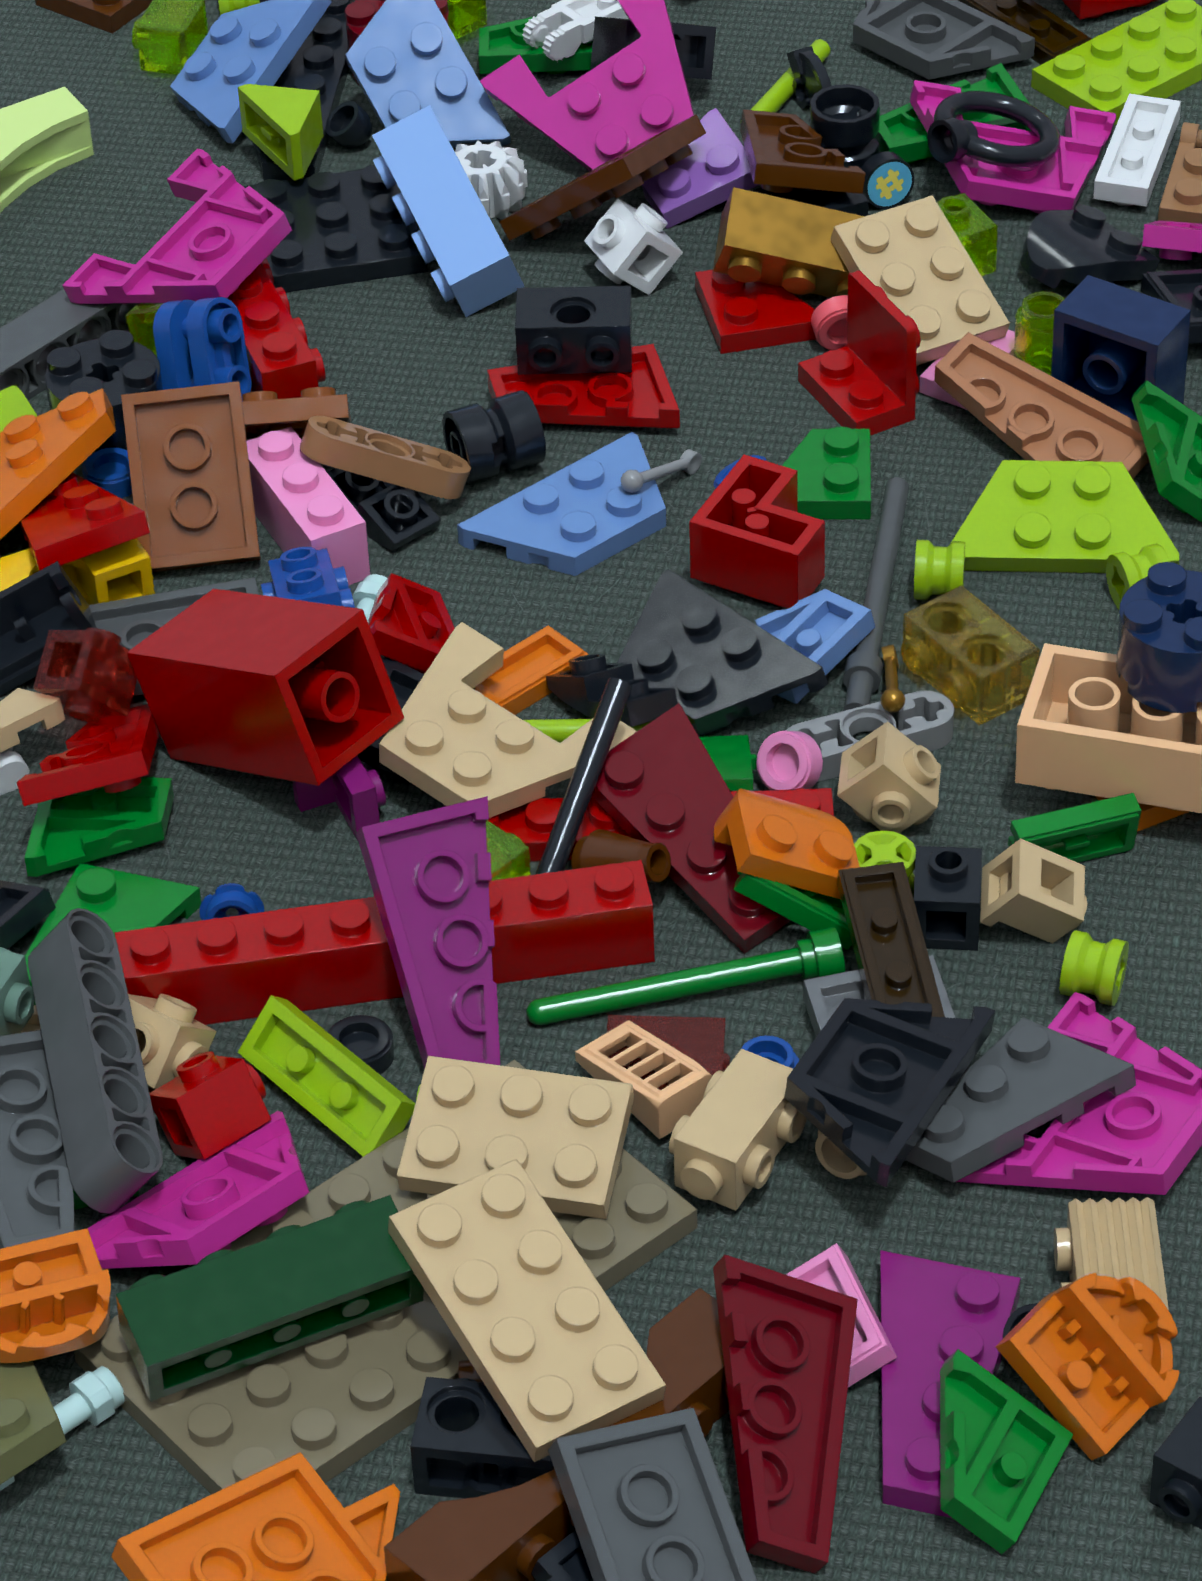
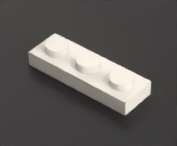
M1136 94L1128 95L1095 178L1093 199L1112 201L1120 206L1138 205L1147 207L1180 120L1181 101Z

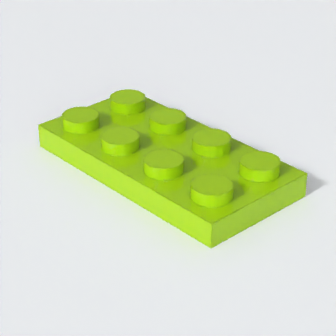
M1168 0L1032 69L1031 87L1069 109V106L1116 113L1114 124L1116 125L1129 94L1166 99L1202 80V6L1194 0Z

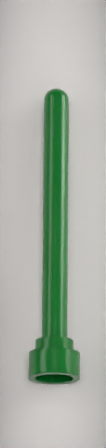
M835 927L807 932V939L796 941V948L539 998L529 1003L526 1014L531 1023L546 1025L801 974L803 980L843 973L845 972L843 950Z

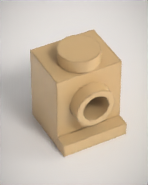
M1020 838L982 867L980 923L992 927L999 921L1053 944L1084 921L1087 910L1084 865Z

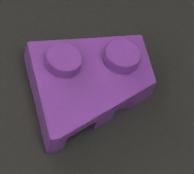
M717 108L708 111L700 120L706 134L689 144L693 154L669 166L667 170L644 181V184H642L645 198L653 210L667 221L666 229L727 201L733 187L750 190L760 185L753 183L745 148Z

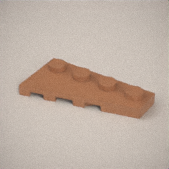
M969 332L935 365L934 382L1025 460L1122 462L1132 479L1149 462L1137 421Z

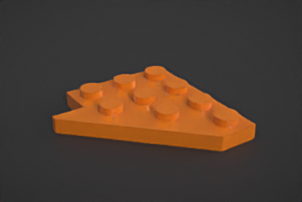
M103 388L90 394L87 392L74 393L63 399L57 408L36 417L34 415L18 417L7 424L4 430L0 432V540L116 432L113 407Z
M299 1452L119 1538L111 1557L129 1581H386L384 1546L393 1540L400 1491L395 1484H392L344 1508L304 1455Z

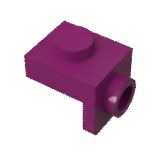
M358 755L319 786L292 781L295 803L301 812L336 802L357 841L356 832L361 827L380 823L378 807L386 805L385 791L375 769L366 771Z

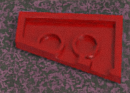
M654 344L632 347V372L518 375L517 365L487 370L488 389L492 399L523 390L532 399L541 423L680 428V411Z
M145 704L97 716L90 720L65 741L68 750L63 753L49 755L39 763L42 773L27 774L16 782L23 806L103 787L106 793H116L139 785L142 782L141 777L149 775L159 735V729L149 705Z

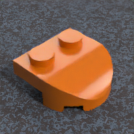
M740 788L714 825V841L732 846L737 871L841 899L837 886L838 870L860 867L853 838L847 826L836 817L821 810Z
M88 1228L0 1249V1363L29 1362L78 1350L97 1342L106 1333L110 1323V1274L108 1269L102 1270Z
M1092 1273L1045 1296L995 1346L1056 1420L1073 1433L1072 1439L1091 1461L1106 1455L1149 1408L1165 1402L1175 1388L1180 1374L1179 1370L1172 1369L1173 1351L1171 1340L1178 1334L1172 1315L1155 1292L1132 1277L1116 1279Z

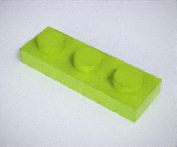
M272 995L269 997L238 1050L242 1057L363 1157L401 1133L413 1115L416 1103L287 999Z

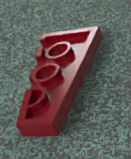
M680 703L609 750L592 797L632 838L649 843H662L667 847L671 857V867L668 876L744 954L791 921L734 890L735 882L740 875L737 874L733 848L731 845L714 841V825L716 820L732 800L733 795Z
M724 1254L713 1266L746 1552L816 1574L828 1563L858 1299Z

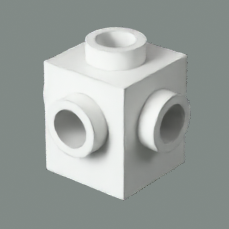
M619 198L614 201L604 216L598 220L593 230L584 240L598 256V260L594 265L600 272L617 284L625 281L648 295L652 293L683 253L663 231L668 223L660 214L644 203H641L638 209Z

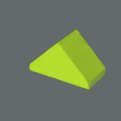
M256 84L239 86L238 95L242 132L294 181L303 178L324 136L320 91Z

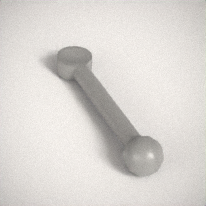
M687 449L679 460L643 472L627 470L622 474L621 486L625 491L635 493L642 488L644 483L679 471L693 475L701 465L702 456L694 450Z

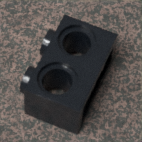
M595 16L590 69L595 68L641 37L629 19ZM671 22L685 78L712 80L716 27Z
M426 1377L410 1445L415 1494L464 1499L474 1498L519 1486L554 1470L550 1455L536 1462L532 1460L484 1382L468 1378L445 1379Z

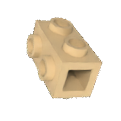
M741 1049L724 1072L718 1070L713 1074L705 1089L703 1100L691 1116L684 1115L678 1120L670 1137L669 1152L674 1155L676 1187L688 1191L699 1199L711 1200L735 1211L753 1187L757 1189L763 1187L771 1174L775 1157L786 1142L794 1143L799 1138L807 1121V1118L784 1098L787 1077L793 1068Z

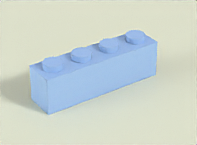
M429 105L373 134L372 136L382 154L373 159V162L387 189L398 185L401 192L393 196L392 199L406 226L417 222L420 230L411 234L425 263L427 264L436 259L440 268L431 272V275L445 302L456 297L465 317H468L516 292L517 288L525 287L431 106Z

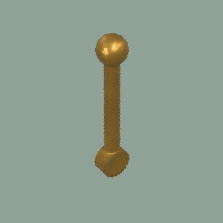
M894 644L881 647L886 680V690L881 696V705L888 712H898L905 704V696L898 689L897 669L899 664Z

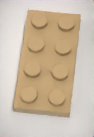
M517 1158L389 1216L388 1233L534 1462L549 1455L548 1449L556 1438L608 1427L663 1400L666 1388L665 1382Z

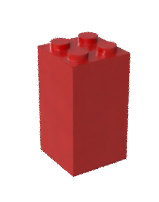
M213 588L126 652L171 759L319 786L404 719L364 611L359 608Z

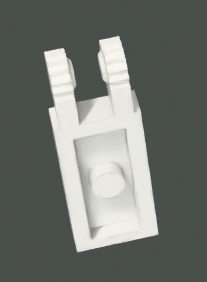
M561 0L552 4L551 8L539 13L537 17L533 16L532 19H528L529 21L525 23V27L522 29V36H524L523 40L527 44L535 48L542 47L544 49L543 53L548 58L558 61L564 57L568 58L574 55L581 42L585 44L593 41L595 16L628 19V17L616 0Z

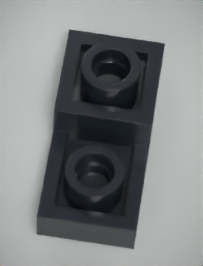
M338 468L327 472L365 520L367 536L392 551L436 528L440 524V517L415 490Z
M590 654L570 659L568 661L570 670L546 676L549 690L566 704L591 718L595 716L608 678H618L628 682L632 686V690L620 721L630 727L653 721L677 705L675 688H649L648 679H634L632 663H606L605 654Z

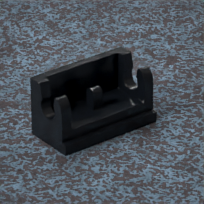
M58 561L0 592V696L101 642L89 604Z

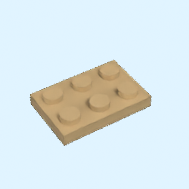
M933 195L834 226L831 242L848 271L852 273L860 270L875 286L881 287L887 297L905 315L912 317L917 324L921 342L919 348H917L916 366L944 357L967 332L986 342L1006 337L1010 322Z
M428 1056L397 1172L400 1190L437 1195L517 1158L552 1212L606 1219L633 1106V1085L631 1083Z

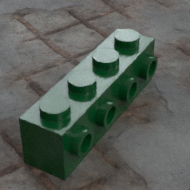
M391 1195L371 1202L364 1200L351 1202L337 1210L333 1216L305 1226L289 1225L271 1233L266 1240L236 1251L225 1249L213 1252L200 1260L197 1265L167 1276L155 1274L144 1277L131 1285L128 1290L117 1293L119 1328L150 1402L422 1302L424 1288L388 1233L389 1216L398 1212Z

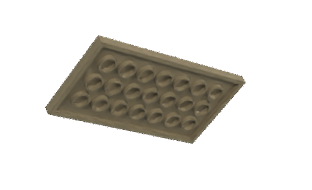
M515 1059L505 1065L507 1067L526 1069ZM409 1128L289 1205L287 1213L281 1219L269 1225L255 1227L231 1242L232 1246L229 1250L236 1251L266 1240L271 1233L285 1226H305L333 1216L341 1207L354 1201L364 1200L371 1202L391 1195L399 1212L435 1196L434 1194L400 1190L397 1172ZM622 1149L606 1219L552 1212L604 1292L697 1229V1209L624 1149ZM425 1289L422 1302L150 1402L121 1334L118 1315L110 1319L108 1329L101 1339L87 1347L74 1350L76 1363L85 1372H93L100 1366H104L115 1375L124 1390L125 1402L121 1407L211 1494L299 1452L304 1455L324 1483H327L416 1421L426 1377L458 1379L459 1361L468 1360L465 1352Z

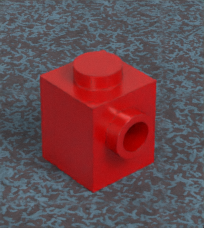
M212 1051L187 1059L176 1068L178 1077L149 1093L156 1116L174 1154L178 1156L205 1160L272 1120L262 1100L266 1097V1089L257 1071L250 1064L245 1063L244 1059L217 1056Z

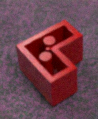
M744 454L689 521L690 578L766 601L776 606L791 608L799 600L810 596L825 577V521L798 513V470Z

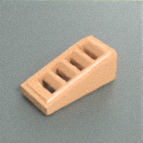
M630 1020L575 1051V1061L593 1078L631 1083L633 1085L634 1101L631 1113L658 1139L671 1133L682 1116H691L703 1100L705 1089L712 1077L698 1062ZM623 1047H629L621 1053L617 1054L616 1056L608 1058V1056L622 1049ZM638 1057L642 1059L628 1069L623 1067ZM652 1070L656 1072L644 1080L640 1078ZM666 1082L669 1084V1086L662 1090L658 1089V1087Z

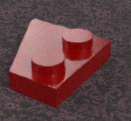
M713 270L695 272V290L720 354L816 339L811 325V317L815 309L786 291L783 287L758 281L750 283L739 282L732 279L729 275L713 272Z
M393 573L390 574L378 590L368 619V624L380 655L406 664L423 674L426 673L455 629L440 592Z

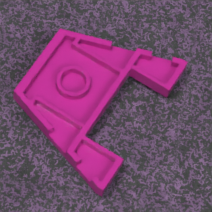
M616 0L641 37L551 97H547L520 54L481 79L480 82L487 94L496 101L502 102L529 126L535 127L555 142L557 147L591 171L694 115L665 0Z
M914 80L910 94V103L927 134L930 125L934 122V113L939 103L948 96L961 93L960 87ZM1069 106L1064 122L1065 136H1060V146L1057 153L1047 162L1037 166L1022 168L1002 167L984 163L966 155L960 160L944 164L964 199L976 200L981 204L989 206L1000 204L1025 208L1038 214L1049 210H1073L1111 136L1116 113ZM962 114L956 117L959 120H964ZM971 121L977 129L978 137L991 142L1012 146H1026L1039 141L1038 137L1029 130Z
M197 148L167 179L175 197L196 202L136 264H130L94 253L62 286L70 302L75 304L165 303L176 300H193L196 302L203 298H228L254 269L271 255L273 250L292 229L283 211L252 187L244 188L236 181L230 170L223 165L221 167L216 166L207 152Z
M1074 992L1047 1028L1133 1064L1136 1086L1118 1096L1106 1090L1083 1103L1084 1114L1065 1124L1060 1123L1055 1118L1041 1138L1024 1134V1146L956 1182L1166 1195L1201 1147L1202 1069L1166 1046L1157 1051L1137 1038L1136 1027L1119 1016L1110 1021L1096 1012L1095 1001L1084 994Z

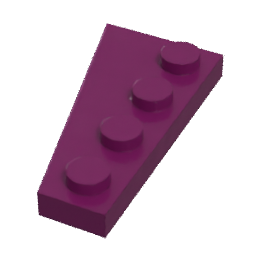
M488 796L364 826L356 832L424 1069L428 1056L500 1065L497 983L493 982L492 948L495 947L494 920H490L489 882L492 880L491 853L487 852L486 822L489 820Z
M880 1250L881 1325L897 1355V1358L881 1367L883 1504L952 1518L941 1510L940 1369L943 1363L959 1349L997 1377L1003 1355L995 1346L1003 1339L1005 1324L1011 1314L1016 1311L1020 1297L1021 1278Z

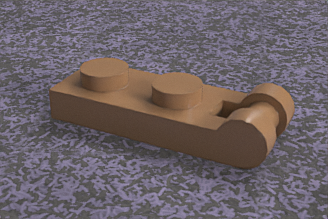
M1184 122L1182 125L1180 142L1159 206L1158 220L1202 224V130H1200V124Z

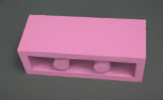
M290 426L278 431H270L260 437L248 440L247 447L255 515L281 550L285 552L297 547H313L316 550L327 548L332 567L344 566L348 585L363 581L366 576L370 575L365 520L322 465L302 453L300 450L302 440L294 429Z

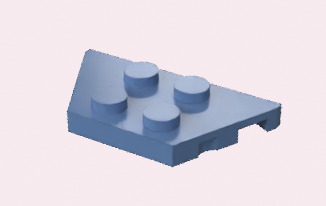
M268 0L221 14L218 20L212 24L210 31L196 51L185 62L183 69L170 88L181 104L190 111H195L198 118L208 127L210 125L214 126L227 143H234L242 132L238 87L245 84L274 86L332 1Z
M386 0L345 54L351 71L383 128L385 129L430 105L452 148H456L457 144L476 143L477 140L481 143L500 141L501 146L511 143L510 134L434 0Z
M631 432L457 525L458 543L472 550L476 548L480 541L506 547L507 559L526 564H542L548 567L549 570L577 576L666 527V507L655 480L644 483L642 488L635 493L627 492L621 486L622 474L627 470L643 472L651 469L638 435Z

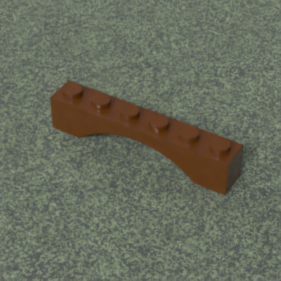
M699 1288L649 1329L646 1355L666 1384L663 1400L610 1426L694 1408L704 1437H706L713 1424L730 1410L717 1300ZM555 1469L516 1487L474 1498L438 1502L384 1546L387 1581H535L536 1579L531 1575V1572L537 1560L576 1530Z

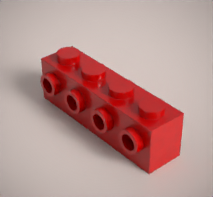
M265 258L227 299L236 305L242 318L252 380L251 392L273 391L277 393L278 399L300 398L301 390L319 387L318 383L325 381L324 363L319 350L308 347L303 322L300 317L292 318L286 292L283 287L275 288L272 271L267 258Z

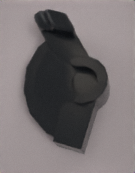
M812 46L787 53L794 77L792 85L793 94L800 108L810 107V101L815 93L823 88L832 86L826 68L820 58L814 53Z

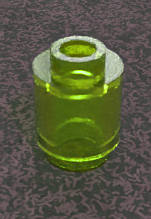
M1041 291L1026 296L1022 301V306L1016 312L1014 357L1051 376L1054 310L1065 298L1053 292Z

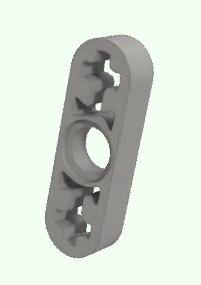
M916 691L904 695L905 704L898 712L886 711L882 707L881 701L797 723L786 731L804 732L816 741L823 759L822 772L817 781L821 782L839 777L842 752L859 741L852 737L854 734L873 732L887 721L895 728L897 727L900 732L916 745L924 746L930 752L943 748L953 738L954 706L951 700L941 693Z

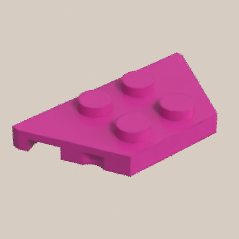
M274 1112L270 1115L272 1120L207 1159H198L127 1203L119 1210L90 1226L88 1231L101 1268L196 1265L200 1260L213 1252L229 1250L232 1246L231 1242L253 1228L269 1225L281 1219L287 1213L289 1205L309 1193L295 1144L283 1112Z

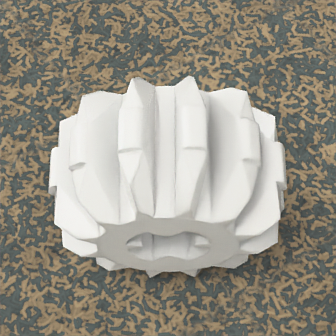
M477 140L475 145L470 146L457 144L455 154L489 218L496 217L503 220L508 216V212L520 210L528 182L527 170L524 169V160L518 158L517 150L511 147L502 148L500 141L482 144Z

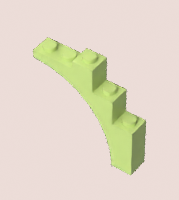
M66 87L0 109V214L10 203L34 184L64 167L94 155L88 110Z

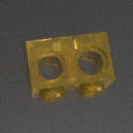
M962 585L905 613L903 616V643L901 645L903 662L913 674L920 675L941 694L949 698L955 708H959L979 726L1025 703L1040 658V648Z

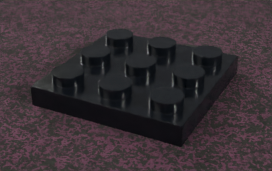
M375 164L360 170L338 173L319 172L310 177H303L295 181L293 179L282 181L269 179L258 184L243 186L244 188L252 187L283 211L292 229L273 250L271 255L267 257L275 288L283 287L285 292H293L428 272L427 264L411 234L419 231L418 224L414 222L406 226L392 199L393 196L401 191L398 185L387 189Z

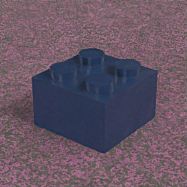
M1087 275L1054 310L1051 376L1137 422L1132 396L1146 380L1183 404L1191 310Z

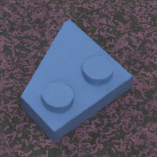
M827 589L799 600L791 608L776 610L755 620L757 626L822 666L825 676L875 628L871 609ZM803 684L780 693L778 696L797 704L809 692L807 684Z

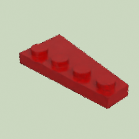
M73 472L18 523L21 526L25 540L28 541L30 552L36 560L39 571L56 561L60 565H64L150 533L144 510Z

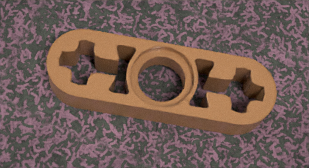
M327 416L310 417L300 443L302 453L318 463L444 499H457L461 497L471 470L466 460L452 452Z

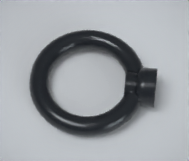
M968 91L948 96L939 103L934 113V122L928 130L927 142L932 156L941 163L957 161L966 155L992 165L1022 168L1037 166L1050 160L1059 149L1060 134L1054 122L1047 115L1022 100L999 93ZM965 113H987L1002 116L1030 129L1038 137L1039 141L1026 146H1012L991 142L978 137L977 129L971 121L959 120L956 117Z

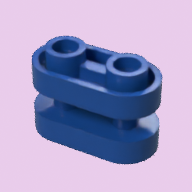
M225 297L203 298L196 302L193 300H176L165 302L159 307L154 317L153 334L157 358L160 364L163 390L239 381L241 396L251 392L252 380L243 322L238 308L231 300Z

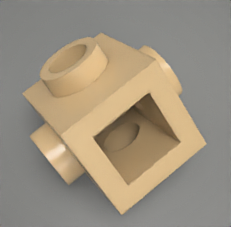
M887 721L842 752L837 796L851 806L859 818L866 822H871L879 830L901 833L913 824L918 825L926 821L935 809L938 808L941 764L937 762L934 755L927 748L916 745Z
M128 994L150 1093L178 1077L176 1068L181 1063L198 1054L209 1052L217 1031L195 1020L194 1017L197 1009L180 999L165 994H160L158 999Z

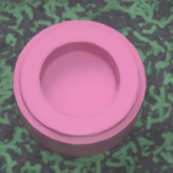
M775 732L768 736L759 748L757 771L761 781L769 790L811 789L817 783L822 772L823 759L821 750L816 741L804 732Z

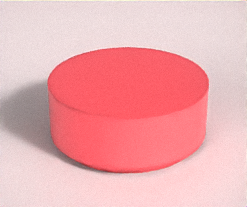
M848 295L835 296L825 300L812 314L811 325L816 340L822 347L828 350H836L847 346Z

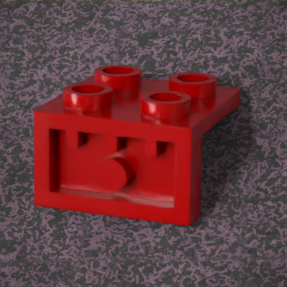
M860 270L849 273L847 346L830 350L822 355L799 362L798 381L842 427L870 429L871 436L915 420L916 394L919 392L916 358L921 338L917 324L912 317L905 315L887 297L881 287L875 286Z

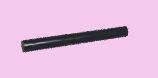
M608 678L535 874L565 870L632 690V686L624 680Z

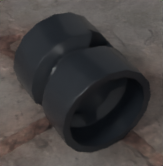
M843 84L823 88L813 95L810 101V127L822 136L821 147L825 149H838L844 154V167L846 168L848 166H858L861 169L870 157L879 153V143L875 137L879 132L880 104L878 97L871 90L862 86Z
M523 390L491 399L486 410L481 405L475 403L447 411L443 414V436L447 451L460 456L471 467L466 484L498 475L501 465H504L510 471H515L542 463L545 460L546 441L543 426L532 399Z

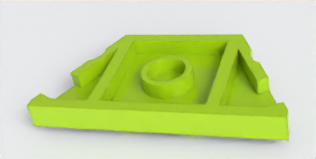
M1002 460L952 542H965L964 571L1106 573V561L1109 555L1123 551L1130 556L1139 554L1142 547L1156 543L1164 548L1170 562L1179 564V552L1122 462Z

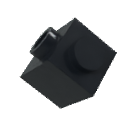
M916 846L913 900L926 948L978 951L982 848Z

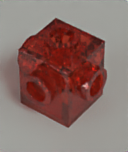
M98 628L49 630L33 689L42 694L60 698L61 704L64 705V714L68 717L83 722L98 723L101 716L128 715L137 677L126 653L129 650L120 645L122 640L120 636Z

